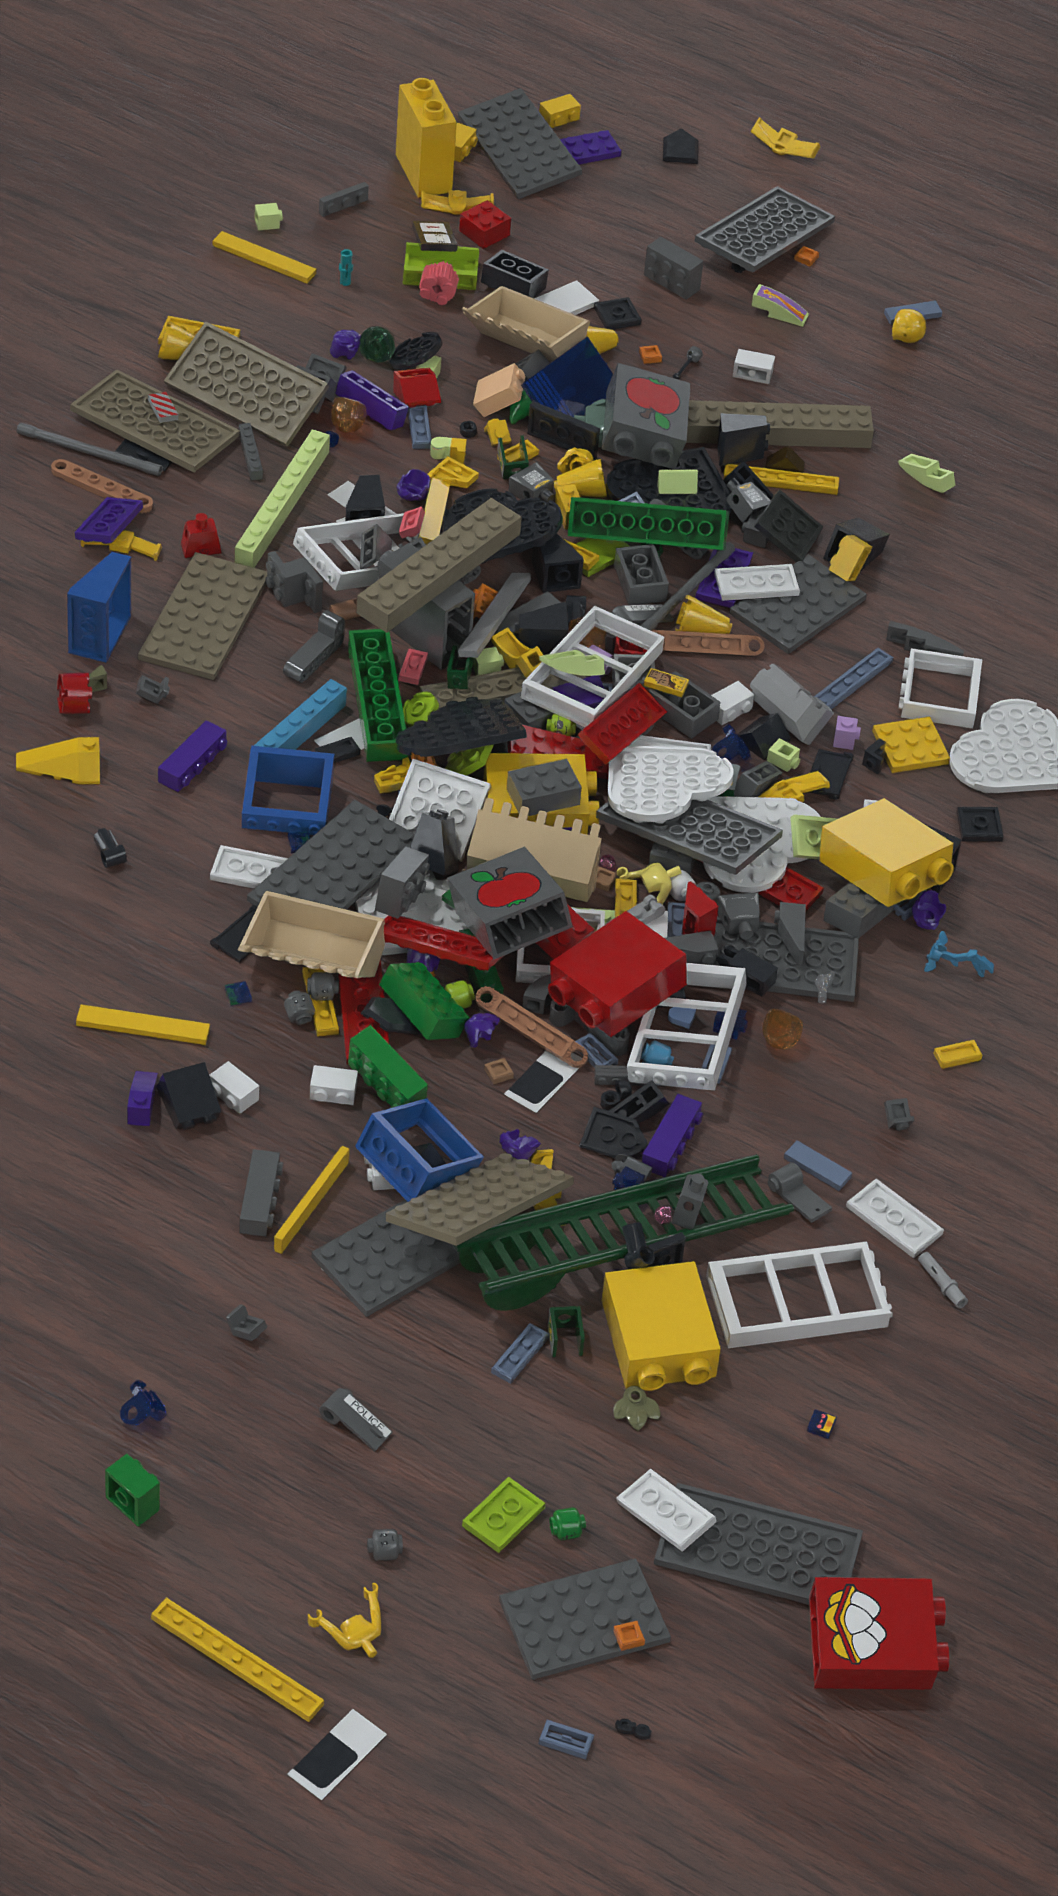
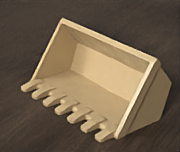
M503 286L470 308H462L465 316L468 317L480 333L529 353L539 349L547 360L556 364L565 359L570 365L584 350L587 328L590 325L589 320Z
M486 798L483 810L478 809L476 824L467 853V870L525 846L561 887L565 897L588 902L596 888L602 838H598L601 826L593 823L590 835L582 834L583 821L575 819L572 831L563 829L565 817L562 815L556 816L554 827L545 825L547 812L541 810L538 813L536 822L527 821L529 808L525 806L521 807L518 818L511 817L509 815L512 805L508 802L503 803L501 814L492 812L494 800Z
M266 891L238 947V951L252 952L255 955L268 956L279 961L285 960L295 965H306L308 968L322 969L328 973H339L345 977H375L385 947V920L380 917Z

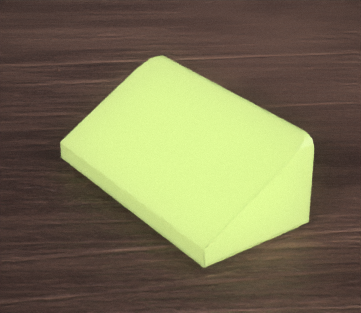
M659 470V494H697L698 470Z

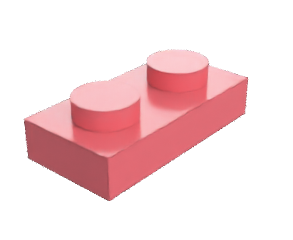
M422 506L404 512L399 529L402 539L408 536L414 537L420 533L425 515Z
M408 649L399 673V681L418 685L428 659V652Z

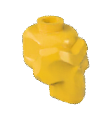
M574 447L569 449L565 456L560 459L557 468L563 474L594 461V458L588 450Z

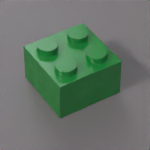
M125 1454L105 1469L106 1499L136 1526L139 1527L160 1511V1482L154 1474L148 1473L143 1468L140 1461Z

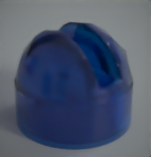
M334 431L325 432L330 435L329 447H335L339 442V435Z

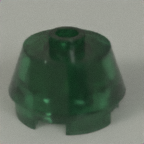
M372 326L367 328L360 337L359 349L361 354L366 359L376 363L389 360L395 351L394 334L386 327Z

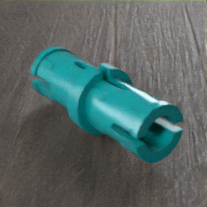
M349 249L341 251L339 271L340 284L343 286L351 284L353 253Z

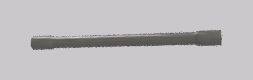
M20 422L17 427L18 434L113 461L160 477L163 470L162 465L142 461L70 439Z
M727 542L726 550H718L716 555L656 613L648 618L641 627L650 631L654 630L657 624L686 595L691 593L719 564L735 551V546L731 542Z

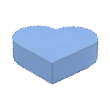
M673 1007L669 1010L668 1020L673 1024L689 1029L695 1018L696 1009Z

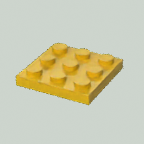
M931 717L873 725L872 732L876 740L880 738L886 742L884 757L892 773L949 764V754Z

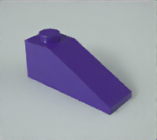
M135 1072L127 1105V1124L150 1126L158 1073Z

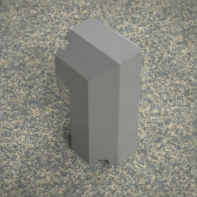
M771 664L769 665L771 669L766 670L764 668L760 670L750 683V688L754 694L753 700L770 715L778 713L784 726L801 742L810 745L834 712L819 698L812 696L808 690L781 667Z

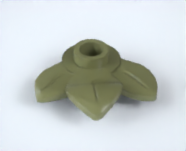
M638 1386L628 1387L623 1394V1398L617 1401L613 1408L614 1418H627L629 1424L636 1431H639L644 1426L647 1418L659 1420L660 1409L656 1401L646 1397L645 1391ZM636 1394L639 1396V1399L634 1400L631 1395Z

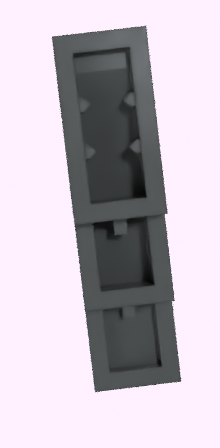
M893 621L889 622L886 640L905 644L904 650L911 651L912 648L957 656L964 655V650L929 632Z

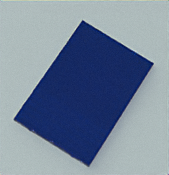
M587 336L522 383L521 386L531 401L574 417V415L585 416L587 406L600 399H606V392L613 373Z

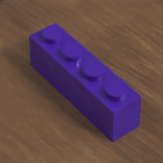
M353 370L340 375L335 394L341 397L343 401L355 406L358 411L364 412L372 420L378 421L388 430L403 427L409 406Z
M206 720L158 767V782L176 792H179L184 786H188L191 779L196 774H200L202 769L212 762L220 751L225 749L227 745L226 730Z
M681 1094L676 1095L643 1153L642 1163L653 1167L652 1173L666 1177L670 1170L673 1171L675 1169L678 1155L684 1153L687 1139H692L695 1125H699L702 1121L704 1114L701 1112L702 1102Z

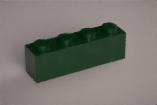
M470 929L459 930L460 933L474 936ZM464 965L475 995L484 986L491 987L500 994H503L504 988L495 965L488 971ZM484 993L480 999L483 1003H489L493 997L489 993Z

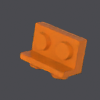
M483 583L478 589L473 590L475 593L473 619L475 616L481 618L498 594V591Z

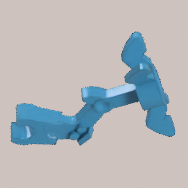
M944 931L940 932L939 939L933 944L930 953L926 956L929 963H926L924 968L925 972L932 971L936 968V961H939L941 957L949 960L956 967H958V962L971 961L981 977H984L985 970H988L991 974L994 973V964L986 957L978 955L977 950L970 949L968 953L961 954L948 952L945 947L948 938Z

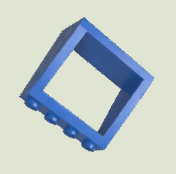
M111 552L69 589L67 593L68 653L107 663L131 618V556Z
M251 745L242 809V828L307 835L318 833L327 825L333 786L334 754ZM255 781L321 788L318 813L252 807Z
M427 1098L372 1113L355 1145L360 1153L407 1202L412 1198L425 1194L428 1190L439 1187L442 1183L455 1179L456 1176L467 1173L472 1168L479 1167L484 1158ZM417 1124L453 1162L432 1168L399 1133Z

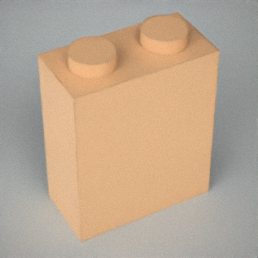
M514 363L478 380L473 405L483 417H486L520 401L525 373Z

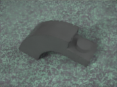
M551 974L537 979L527 988L523 997V1008L531 1012L544 1014L546 1007L553 1001L548 992Z

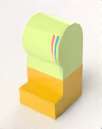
M435 437L431 440L430 455L437 460L448 456L464 464L467 439Z

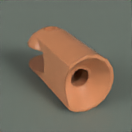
M357 598L330 605V612L345 620L361 617L356 613Z

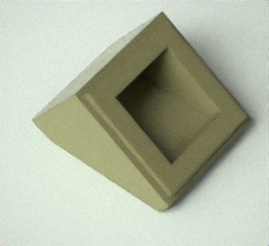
M100 665L89 674L88 687H92V692L107 689V673L104 667Z

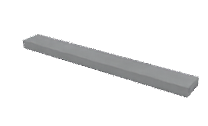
M511 573L459 648V657L478 658L530 582V573Z

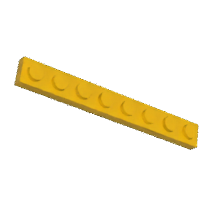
M167 1597L151 1613L153 1621L307 1722H310L324 1706V1699Z

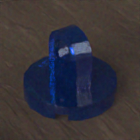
M731 724L725 725L722 729L726 737L717 742L711 751L716 752L718 756L719 750L726 748V754L720 758H726L729 761L737 755H740L744 761L751 758L752 755L742 738L738 737Z
M136 1379L130 1384V1390L134 1396L120 1410L121 1420L131 1426L139 1425L149 1416L157 1421H161L167 1416L166 1408L154 1391L150 1390L148 1392L145 1389L147 1385L142 1380ZM135 1407L137 1409V1416L130 1420L128 1412L131 1408Z

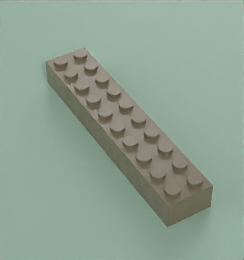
M690 400L686 443L717 444L720 414L725 413L766 416L767 423H770V434L766 435L768 445L871 448L874 432L871 407L863 405Z
M490 498L358 594L356 613L388 633L520 535L522 517L493 498Z

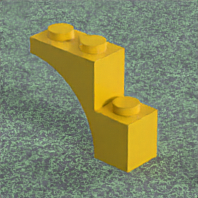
M508 627L493 635L490 639L498 652L503 656L510 669L519 667L526 679L542 662L539 660V656H543L538 646L533 649L526 647L514 636Z

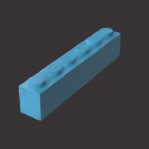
M330 679L254 746L296 750L346 706L347 688Z

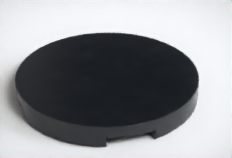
M424 332L421 337L414 338L413 340L409 338L392 351V358L389 362L395 370H407L419 366L432 358L441 349L442 339L436 332Z

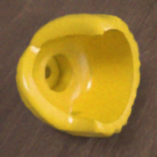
M913 309L899 310L892 326L893 340H901L906 343H915L921 340L926 332V320L923 315Z

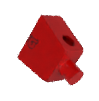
M198 513L196 520L185 522L181 540L184 558L193 557L195 552L205 555L222 553L214 519L207 518L205 513Z

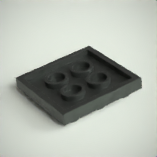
M780 489L775 493L754 526L795 562L804 559L823 528L818 521Z

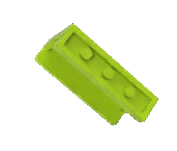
M407 242L403 284L419 286L424 267L444 261L445 263L452 264L454 271L458 274L459 282L457 289L476 290L479 248L458 246L456 252L422 251L418 243Z

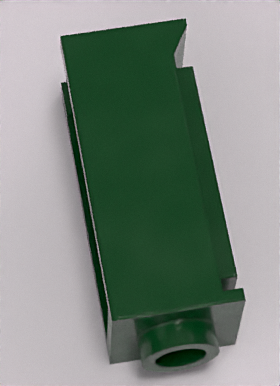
M455 645L452 647L447 669L448 689H468L474 659L473 657H467V660L458 659L457 646Z

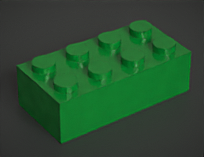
M420 962L390 964L379 983L427 1040L459 1038L466 1021L470 1018L464 1012V1009L451 997V994L432 976L427 967Z
M371 1025L350 1039L349 1066L352 1070L358 1071L364 1082L368 1086H372L377 1091L379 1098L382 1101H386L391 1108L427 1098L428 1084Z

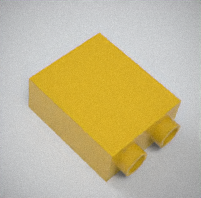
M417 78L412 83L399 85L396 157L418 198L421 197V191L433 195L448 193V190H452L457 122L434 79L429 80L426 78Z
M490 753L484 766L483 781L491 784L487 798L494 800L492 812L501 814L503 803L508 802L512 805L509 816L518 818L519 813L507 791L508 771L567 759L582 787L580 805L547 812L545 825L554 827L557 815L565 817L563 828L573 827L574 820L579 819L583 821L581 833L587 835L588 826H592L593 823L599 824V819L596 818L599 801H588V796H596V771H586L585 754ZM538 814L528 816L527 821L536 822Z
M885 798L822 826L819 861L887 907L905 899H912L918 893L937 884L942 885L946 883L954 870L952 864L953 843Z
M695 1261L605 1272L601 1301L626 1389L631 1386H638L643 1390L652 1391L661 1388L667 1383L686 1381L691 1385L705 1383L712 1377H716L721 1348Z

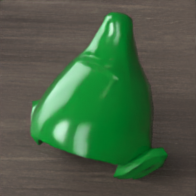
M523 388L521 400L510 405L509 422L511 425H515L521 419L529 417L530 404L532 401L537 402L530 390Z

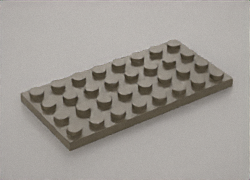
M206 321L164 379V383L173 389L241 424L251 423L253 430L286 447L289 446L329 388L327 382Z
M115 370L70 404V411L192 472H196L240 437V430L170 395L168 396L178 413V420L160 423L148 401V395L162 392L119 370Z
M195 552L139 651L138 660L215 680L266 586L265 578L267 577V571Z
M503 1153L490 1161L484 1162V1164L477 1168L470 1169V1171L463 1175L456 1176L455 1179L447 1183H442L433 1190L426 1191L425 1194L417 1198H412L403 1205L396 1206L395 1209L386 1213V1222L457 1246L574 1185V1176L564 1174L560 1170L549 1169L545 1165L531 1163L527 1159H516L511 1154Z

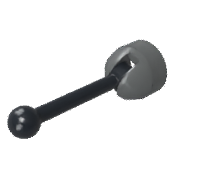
M696 346L690 347L686 354L688 360L677 373L673 374L674 379H680L681 373L690 362H697L702 358L703 352L700 348Z

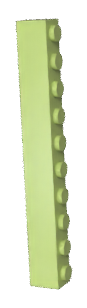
M311 430L235 546V563L255 568L329 454V434Z

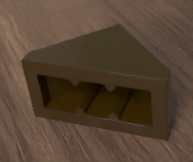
M788 445L767 457V469L804 472L805 462Z

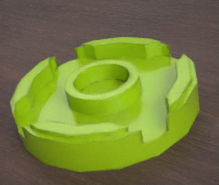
M416 693L413 695V699H408L404 703L402 708L406 726L412 727L417 721L428 722L430 713L438 710V700L432 693Z

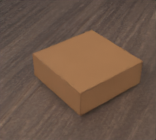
M598 866L596 887L608 892L617 878V873Z
M505 1058L484 1065V1070L493 1085L512 1079L514 1076Z

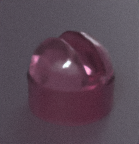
M610 854L603 855L599 860V867L612 872L615 870V858Z
M660 1206L655 1210L654 1218L658 1223L670 1224L671 1206Z

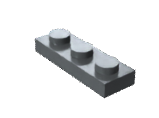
M363 182L320 198L319 214L324 217L367 201L369 185Z

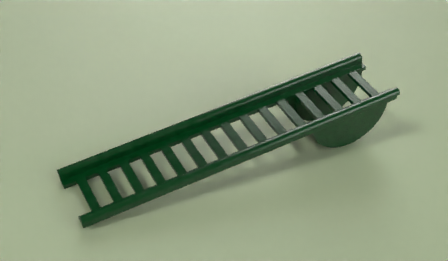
M755 1154L516 1215L457 1246H453L459 1252V1261L466 1270L475 1273H485L489 1279L479 1283L485 1303L492 1309L508 1311L527 1306L542 1298L561 1281L566 1273L625 1258V1255L628 1253L626 1244L621 1246L617 1244L600 1218V1215L609 1214L624 1237L622 1227L627 1225L619 1210L628 1208L636 1222H641L643 1232L647 1237L645 1239L646 1245L648 1246L680 1232L685 1235V1242L778 1218L789 1215L790 1212L794 1211V1207L791 1203L772 1205L752 1177L762 1172L758 1166L759 1156ZM701 1174L709 1182L706 1192L724 1219L715 1220L702 1202L699 1214L705 1224H695L691 1230L686 1228L677 1231L658 1203V1200L667 1199L675 1211L679 1200L677 1196L681 1194L687 1175ZM742 1179L762 1209L753 1210L734 1181ZM724 1184L743 1214H733L716 1189V1185ZM648 1204L667 1234L658 1236L638 1206ZM589 1218L608 1249L598 1250L581 1224V1220ZM570 1224L589 1254L579 1256L560 1226ZM546 1229L551 1230L569 1259L564 1261L558 1260L543 1236ZM535 1244H537L548 1261V1265L540 1267L531 1254L530 1250ZM522 1257L529 1270L519 1272L514 1262ZM505 1267L509 1275L499 1277L495 1270Z

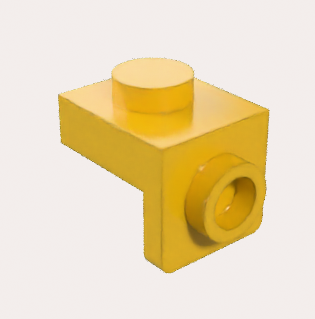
M492 419L488 421L484 427V432H488L491 446H498V438H502L503 445L509 444L511 437L506 420Z

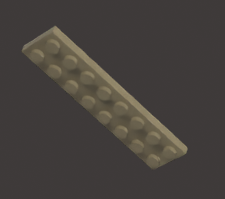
M518 667L472 676L469 679L468 689H448L447 682L421 686L420 692L432 693L438 700V709L446 706V703L449 701L461 702L466 701V698L478 697V699L499 698L502 699V702H505L506 698L522 691V685L526 677ZM550 674L541 685L552 689V687L569 682ZM574 675L581 679L586 678V676Z

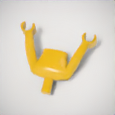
M372 1583L373 1591H368L364 1587V1598L369 1601L371 1623L363 1615L359 1614L344 1621L340 1625V1631L334 1624L322 1617V1611L317 1609V1618H312L308 1614V1624L314 1628L319 1626L324 1628L345 1650L349 1651L362 1647L369 1658L375 1657L377 1651L371 1641L381 1634V1612L377 1599L378 1585Z

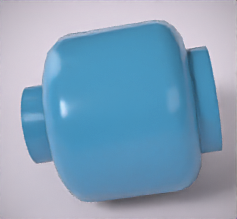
M654 1040L650 1044H645L640 1059H642V1063L671 1066L674 1057L671 1056V1047Z

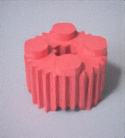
M443 261L424 267L419 284V294L422 298L430 299L431 302H437L441 306L446 305L448 301L453 299L459 278L452 264Z

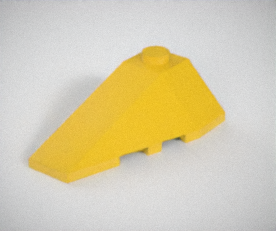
M78 737L16 753V771L38 776L47 774L54 776L56 780H61V778L70 779L72 783L79 785L100 784L99 737Z

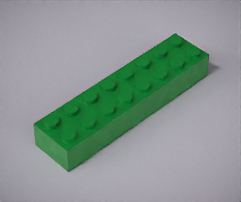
M571 497L568 536L726 550L729 511Z
M382 629L349 630L348 652L366 762L393 761L408 758V755L402 754L397 750L395 741L398 733L406 729L390 632L386 633Z

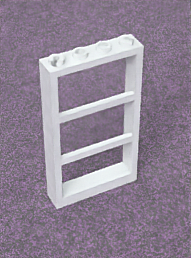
M404 513L300 527L297 529L293 545L335 591L371 586L379 580L378 567L360 569V562L341 541L359 539L362 533L376 524L386 534L399 533ZM419 533L414 537L408 536L406 538L410 543H412L413 541L418 539ZM332 543L356 570L342 572L317 544Z
M594 606L550 654L578 650L585 654V656L596 654L604 659L605 665L625 673L626 675L610 692L577 676L556 670L541 662L523 682L521 698L586 727L618 701L662 653L665 637ZM595 626L648 651L633 667H629L579 643ZM552 674L601 696L604 700L593 709L541 684Z
M686 963L687 985L732 989L729 1002L721 1003L667 998L658 1005L725 1012L719 1035L651 1030L650 1026L656 1011V1007H654L642 1017L627 1064L629 1082L647 1084L653 1080L656 1085L715 1091L746 988L745 968ZM647 1038L715 1045L709 1069L639 1063Z
M867 1242L708 1262L706 1277L727 1347L735 1348L888 1327L889 1319L893 1316V1313L890 1312L892 1306L887 1303L886 1288L880 1283L879 1268H875L874 1253L869 1250ZM860 1260L876 1309L840 1314L824 1264ZM815 1266L831 1315L791 1321L775 1271ZM766 1272L782 1322L741 1327L726 1277Z

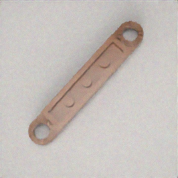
M64 459L55 460L51 464V471L54 476L63 478L64 481L103 498L142 500L143 504L145 502L147 505H143L140 511L141 514L143 512L145 514L149 513L153 509L152 498Z
M652 630V632L665 637L662 651L757 656L763 652L765 647L763 640L758 636ZM752 640H757L760 644V648L756 652L749 649V643Z
M484 986L477 991L476 1003L481 1009L500 1018V1021L568 1065L580 1068L587 1063L588 1052L584 1046L576 1043L567 1035L493 988ZM489 993L493 999L489 1003H483L480 999L481 995ZM575 1051L583 1054V1058L579 1062L573 1061L571 1058V1054Z

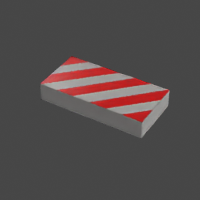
M167 392L148 395V401L160 423L178 420V413Z

